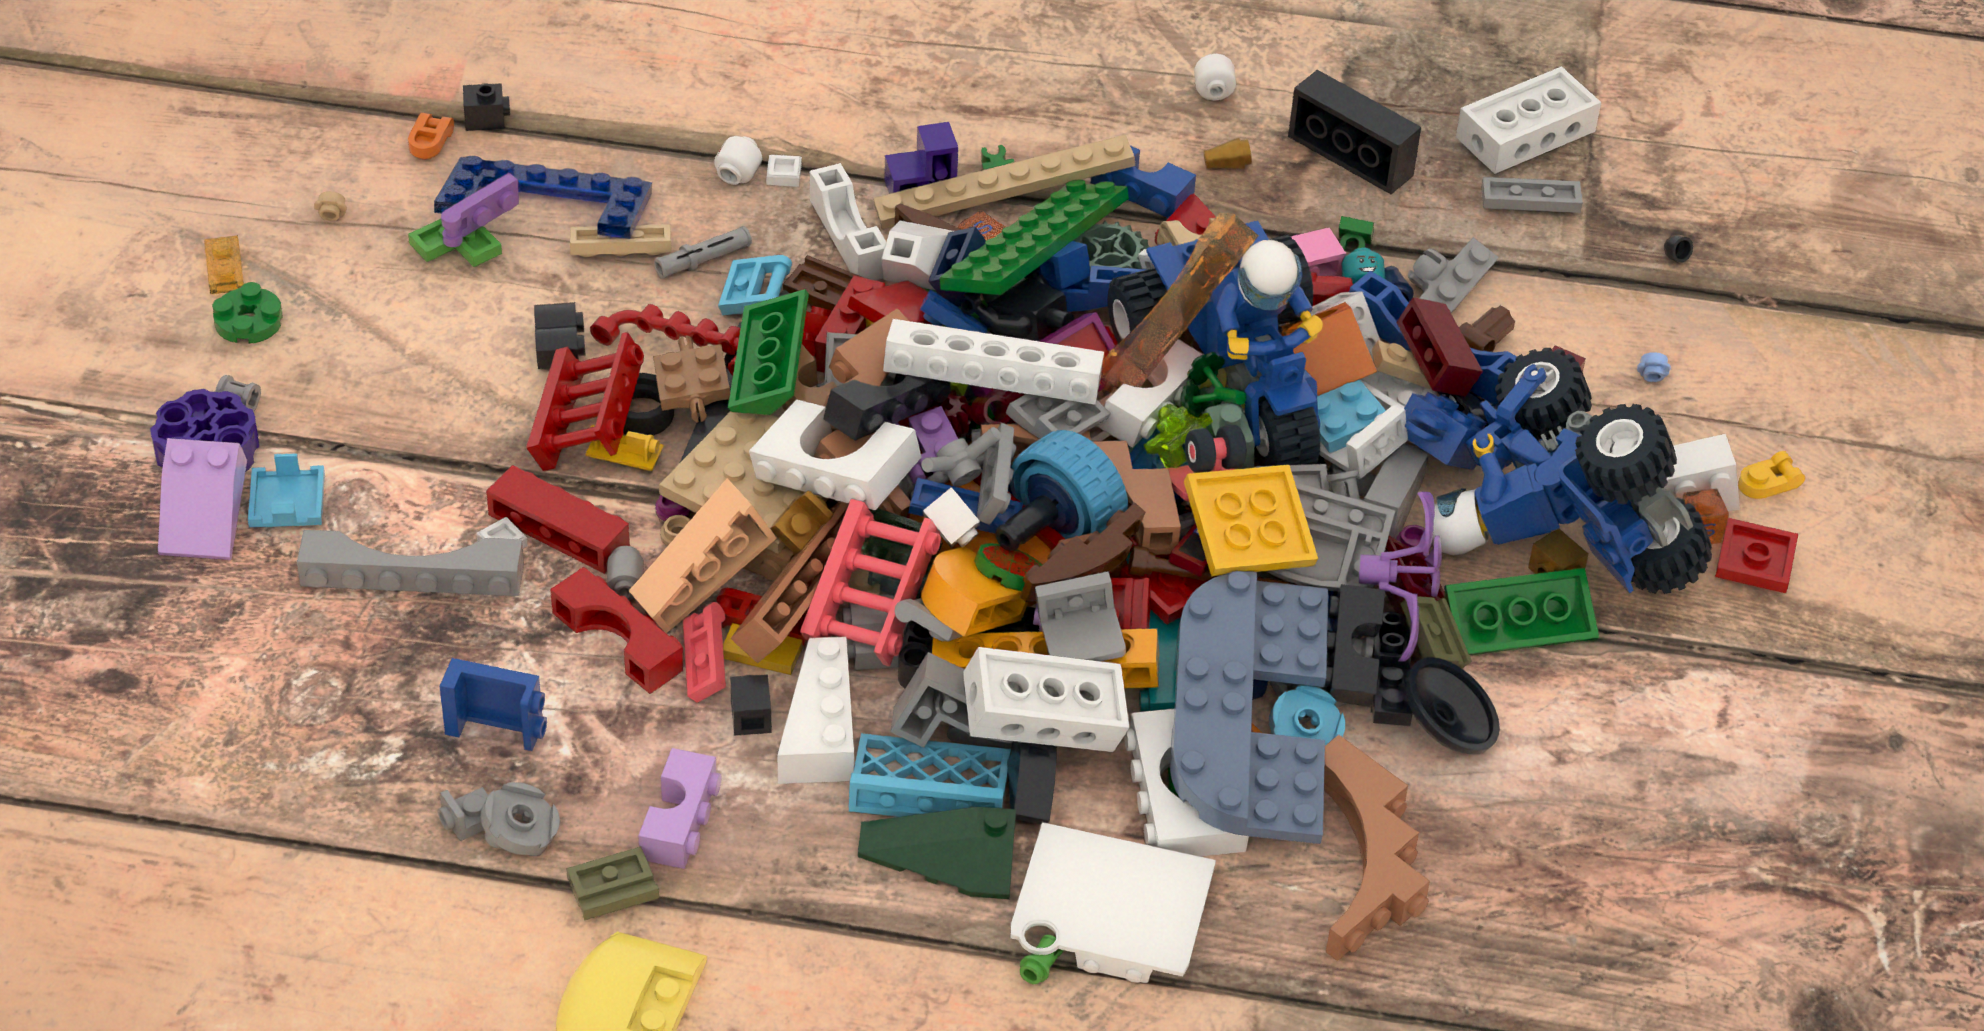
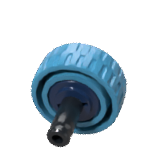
M1052 431L1035 441L1014 460L1012 464L1014 472L1010 482L1011 492L1025 507L1010 517L1005 524L999 525L995 536L1002 548L1008 551H1015L1021 544H1025L1047 526L1056 530L1065 539L1090 534L1094 531L1101 533L1107 528L1106 525L1109 519L1118 510L1121 509L1125 512L1128 509L1125 485L1110 458L1091 440L1073 431Z

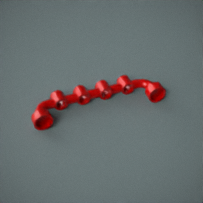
M648 304L642 312L623 310L609 317L599 316L590 326V333L593 338L606 346L611 345L620 335V325L631 323L637 325L640 330L646 333H650L653 329L662 331L672 340H678L682 336L685 338L690 336L699 347L707 346L708 344H721L722 351L729 355H733L737 351L740 328L737 326H730L724 334L720 333L717 325L707 318L702 319L697 326H693L688 316L680 311L674 312L669 319L663 318L662 311L653 304ZM736 355L728 364V370L732 376L734 373Z

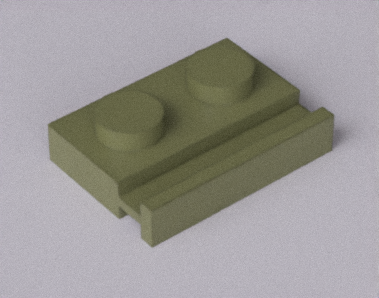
M1417 596L1419 606L1417 645L1421 658H1441L1463 669L1472 661L1446 599L1441 598L1439 601H1436L1432 597ZM1405 599L1400 604L1406 616L1407 625L1411 629V617Z
M641 846L566 868L567 879L578 906L582 910L584 920L660 898L659 887L654 881L653 873Z

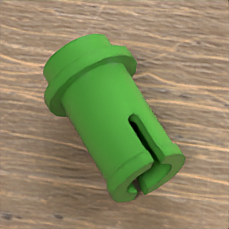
M1048 934L1044 935L1036 948L1051 946L1055 942L1056 937ZM1057 949L1047 955L1031 953V955L1025 956L1020 961L1021 977L1030 984L1044 982L1049 977L1050 967L1064 950Z

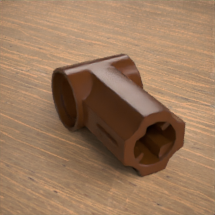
M1500 305L1497 308L1492 307L1472 325L1468 322L1463 323L1459 329L1470 348L1493 352L1496 344L1514 329L1515 320L1512 318L1510 310Z

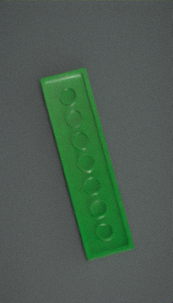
M1071 180L1067 182L1066 186L1052 193L1044 202L1035 205L1033 210L1020 216L1011 226L1003 228L1002 232L997 236L988 239L982 247L970 252L969 256L964 260L952 265L950 270L939 277L941 290L995 295L1003 294L1063 247L1128 200V187L1115 186L1110 181L1097 184H1086L1084 180Z

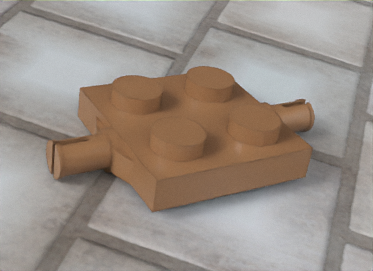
M682 336L678 340L679 352H668L653 356L662 411L675 408H690L692 420L699 422L697 413H700L702 422L706 419L705 405L730 398V387L722 345L702 346L694 349L693 339L690 336H686L687 345H685L684 337Z

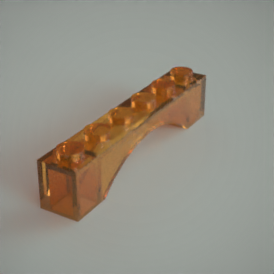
M1219 213L1198 239L1186 265L1166 294L1141 323L1117 344L1103 360L1100 384L1112 394L1123 384L1140 388L1211 298L1213 290L1232 271L1259 235L1234 213Z

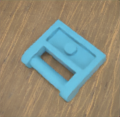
M784 255L733 260L718 304L722 315L743 314L744 306L779 297L784 278L790 273L792 267L791 259ZM766 273H772L766 294H760Z

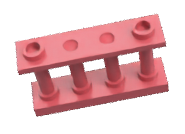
M851 499L800 633L807 642L809 638H823L834 635L875 646L874 653L883 665L890 666L893 657L897 656L901 651L903 645L902 634L906 623L897 619L894 611L895 606L902 600L916 599L930 559L939 550L941 536L932 519L924 518L920 531L915 532L874 521V516L865 502ZM872 535L914 546L907 565L861 554L865 538H869ZM859 568L901 579L894 599L850 588L848 582L852 572ZM849 602L888 613L881 633L836 621L835 616L840 604Z

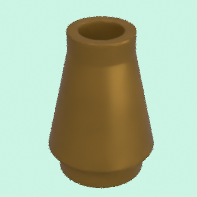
M1238 137L1214 148L1203 150L1206 169H1245L1246 165L1252 164L1248 139L1240 140Z

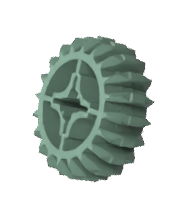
M1104 220L1103 224L1093 225L1073 240L1087 244L1090 270L1091 265L1142 269L1138 254L1144 249L1149 248L1148 240L1142 238L1140 231L1133 232L1131 225L1121 227L1119 222L1113 225L1108 224L1106 220Z

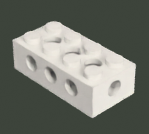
M1561 66L1460 109L1456 138L1496 174L1595 132L1601 102Z
M978 647L963 672L969 731L972 737L1113 752L1130 728L1121 664Z

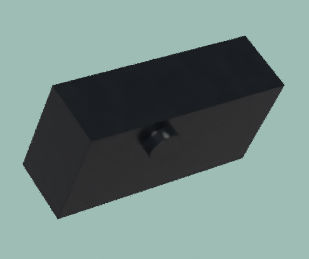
M1318 69L1294 87L1288 132L1289 138L1390 195L1414 176L1421 126Z

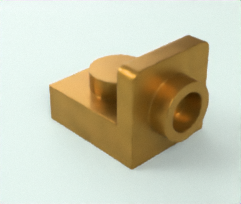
M806 491L791 502L770 529L796 554L804 548L822 525L830 521L834 514L827 508L826 502L821 497L813 494L811 491Z

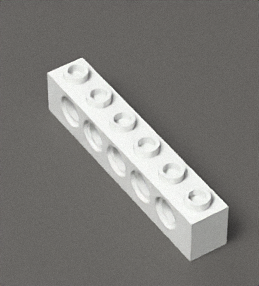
M893 319L886 340L883 371L1096 404L1104 352Z

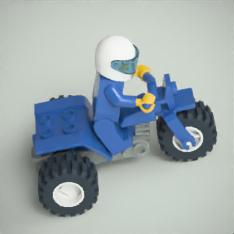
M1257 220L1234 226V231L1196 239L1192 242L1176 246L1169 242L1146 249V252L1155 268L1116 277L1110 281L1107 299L1110 323L1118 345L1130 361L1137 362L1155 357L1156 352L1172 336L1180 340L1181 318L1204 354L1216 352L1218 356H1222L1225 359V364L1222 368H1224L1227 374L1228 387L1246 393L1244 414L1254 439V456L1259 465H1314L1318 462V457L1320 456V419L1317 404V381L1305 370L1306 357L1304 353L1294 354L1293 349L1301 343L1308 344L1317 338L1318 333L1322 330L1323 322L1318 316H1311L1310 314L1313 310L1311 272L1301 248L1291 236L1283 235L1268 239ZM1302 319L1303 322L1290 335L1282 336L1279 333L1278 325Z
M1543 348L1542 351L1537 352L1534 349L1530 350L1529 354L1525 356L1522 354L1517 356L1514 363H1508L1504 367L1506 372L1500 373L1497 379L1499 384L1495 387L1496 398L1500 404L1497 411L1487 400L1480 403L1489 425L1483 430L1478 431L1465 443L1473 461L1477 466H1481L1484 473L1482 486L1469 491L1466 488H1461L1436 497L1437 504H1435L1432 545L1434 546L1435 535L1440 536L1442 553L1453 556L1461 555L1487 543L1489 534L1493 543L1499 545L1547 534L1559 529V523L1570 524L1581 518L1586 523L1582 526L1583 534L1591 552L1629 593L1634 591L1632 582L1635 583L1637 588L1643 590L1647 587L1648 592L1654 594L1658 590H1662L1663 594L1671 593V590L1678 588L1680 591L1686 588L1685 584L1688 582L1695 583L1699 579L1698 574L1705 573L1708 568L1706 562L1711 561L1712 553L1710 550L1712 545L1699 512H1696L1695 507L1691 503L1685 504L1684 499L1676 498L1669 490L1662 489L1668 484L1667 477H1673L1675 472L1673 465L1677 464V457L1667 428L1660 415H1655L1654 410L1649 407L1642 410L1639 404H1632L1631 407H1627L1626 404L1617 405L1616 409L1612 410L1609 407L1602 410L1603 414L1600 416L1594 415L1592 417L1586 413L1591 411L1592 407L1590 389L1579 363L1576 362L1571 354L1566 355L1564 350L1556 349L1552 352L1551 348ZM1513 463L1515 470L1504 475L1503 468Z

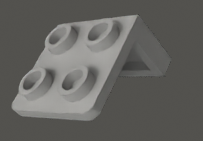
M1109 572L1035 586L1039 619L1050 656L1104 661L1119 658L1126 654L1125 642L1114 608L1112 582Z

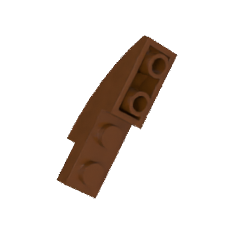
M1134 503L1125 512L1121 509L1118 510L1107 522L1105 530L1101 533L1094 531L1085 542L1075 536L1066 545L1062 542L1059 543L1048 555L1047 562L1042 566L1035 564L1025 574L1023 578L1025 585L1020 598L1025 602L1037 601L1035 586L1103 572L1112 573L1126 561L1133 544L1129 539L1139 530L1146 512Z

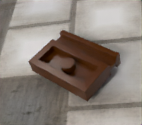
M807 255L805 262L802 265L799 264L783 283V291L786 290L788 293H793L806 289L809 293L807 304L833 311L853 276H862Z

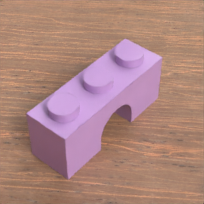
M675 748L671 749L661 775L662 801L675 803L678 806L669 809L649 806L638 835L639 847L641 846L647 861L685 869L689 855L697 853L700 842V832H698L700 825H707L711 811V803H709L711 795L717 796L721 786L722 775L716 773V757Z

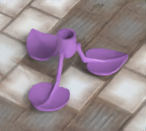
M1422 491L1417 493L1422 501L1425 512V530L1417 546L1393 552H1381V556L1361 554L1359 584L1379 585L1380 590L1401 596L1407 601L1411 617V636L1408 646L1399 661L1408 660L1417 644L1419 634L1417 594H1412L1392 586L1389 582L1397 581V573L1430 574L1432 578L1431 594L1433 597H1437L1440 586L1439 567L1442 561L1440 536L1435 535L1434 546L1429 554L1435 517L1434 498L1430 492ZM1423 552V556H1427L1424 560L1428 567L1397 566L1398 560L1390 559Z

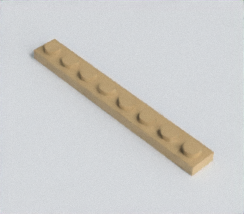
M1125 134L873 198L874 206L883 230L895 226V206L900 203L933 216H939L1065 184L1071 180H1081L1135 166V157Z

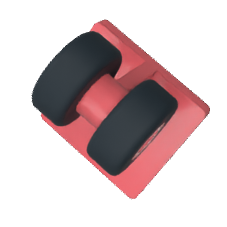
M1238 425L1221 426L1216 433V438H1213L1211 433L1205 428L1190 430L1185 440V453L1188 465L1163 468L1169 469L1173 490L1182 499L1189 502L1184 485V479L1187 474L1235 470L1234 468L1242 467L1246 461L1247 447L1241 428Z

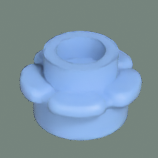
M1657 352L1644 354L1637 365V371L1649 382L1663 380L1664 377L1669 375L1671 370L1667 356Z

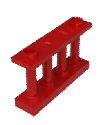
M628 332L621 334L616 353L579 361L568 347L556 349L526 446L542 471L556 468L560 452L563 448L600 440L610 456L617 454L641 365L644 362L641 347L634 342ZM612 368L609 377L580 384L584 375ZM604 393L602 402L573 408L576 399ZM598 417L595 427L566 433L569 424Z

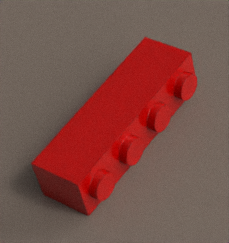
M514 465L486 490L489 516L497 520L507 517L522 533L603 574L607 572V561L612 551L620 546H630L629 523L625 522L621 517L611 515L595 507L591 502L582 500L566 492L563 488L554 486L536 477L533 473L526 472Z

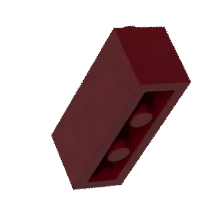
M1413 297L1396 323L1432 391L1466 397L1483 372L1447 305Z

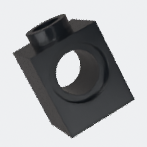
M768 674L730 677L734 736L772 733Z

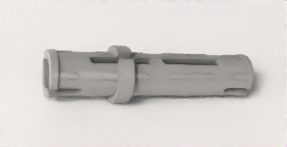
M741 226L738 229L692 246L689 244L682 245L679 251L655 258V270L662 279L685 269L688 271L695 270L701 263L751 246L752 238L750 232L745 226Z

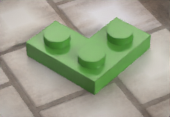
M441 219L408 234L409 244L426 262L456 249L475 267L502 254L501 243L484 226L463 237L462 244L457 247H448L443 243L442 232L445 228L442 226Z

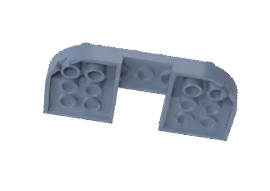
M1234 571L1212 578L1202 584L1192 593L1183 608L1176 644V689L1170 772L1174 788L1182 802L1188 801L1191 806L1200 812L1198 818L1214 828L1242 836L1321 844L1324 812L1325 740L1251 732L1253 679L1324 687L1327 671V588L1257 581V572Z

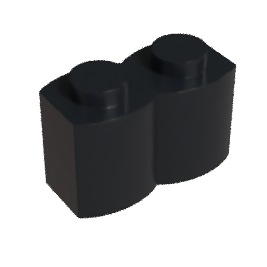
M575 302L534 305L538 369L551 367L556 349L568 347L578 360L579 356H586L584 335H578V333L584 332L583 312H576Z

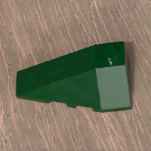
M970 807L861 822L858 857L899 872L906 869L924 875L925 881L936 885L938 881L956 886L959 893L970 897L1009 899L1016 809Z

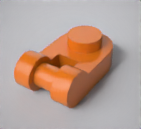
M420 113L408 136L410 153L421 159H430L436 156L441 151L447 137H451L453 133L454 119L444 116L441 119L433 118L432 114Z

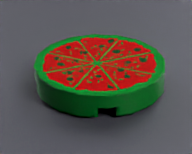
M993 543L981 545L974 560L978 570L983 575L991 579L993 575L1002 578L1001 584L1005 587L1018 591H1023L1025 585L1023 578L1025 574L1035 564L1042 566L1038 560L1018 549L1008 551L999 544Z

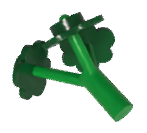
M1210 352L1195 358L1191 364L1192 368L1187 373V376L1192 380L1187 381V385L1183 387L1180 399L1183 410L1190 414L1193 421H1199L1200 413L1203 415L1205 409L1225 403L1242 405L1246 401V393L1244 391L1224 387L1216 377L1218 370L1225 364V359L1222 356H1218L1216 352ZM1207 379L1211 381L1210 388L1203 387L1199 389L1197 386L1206 382Z

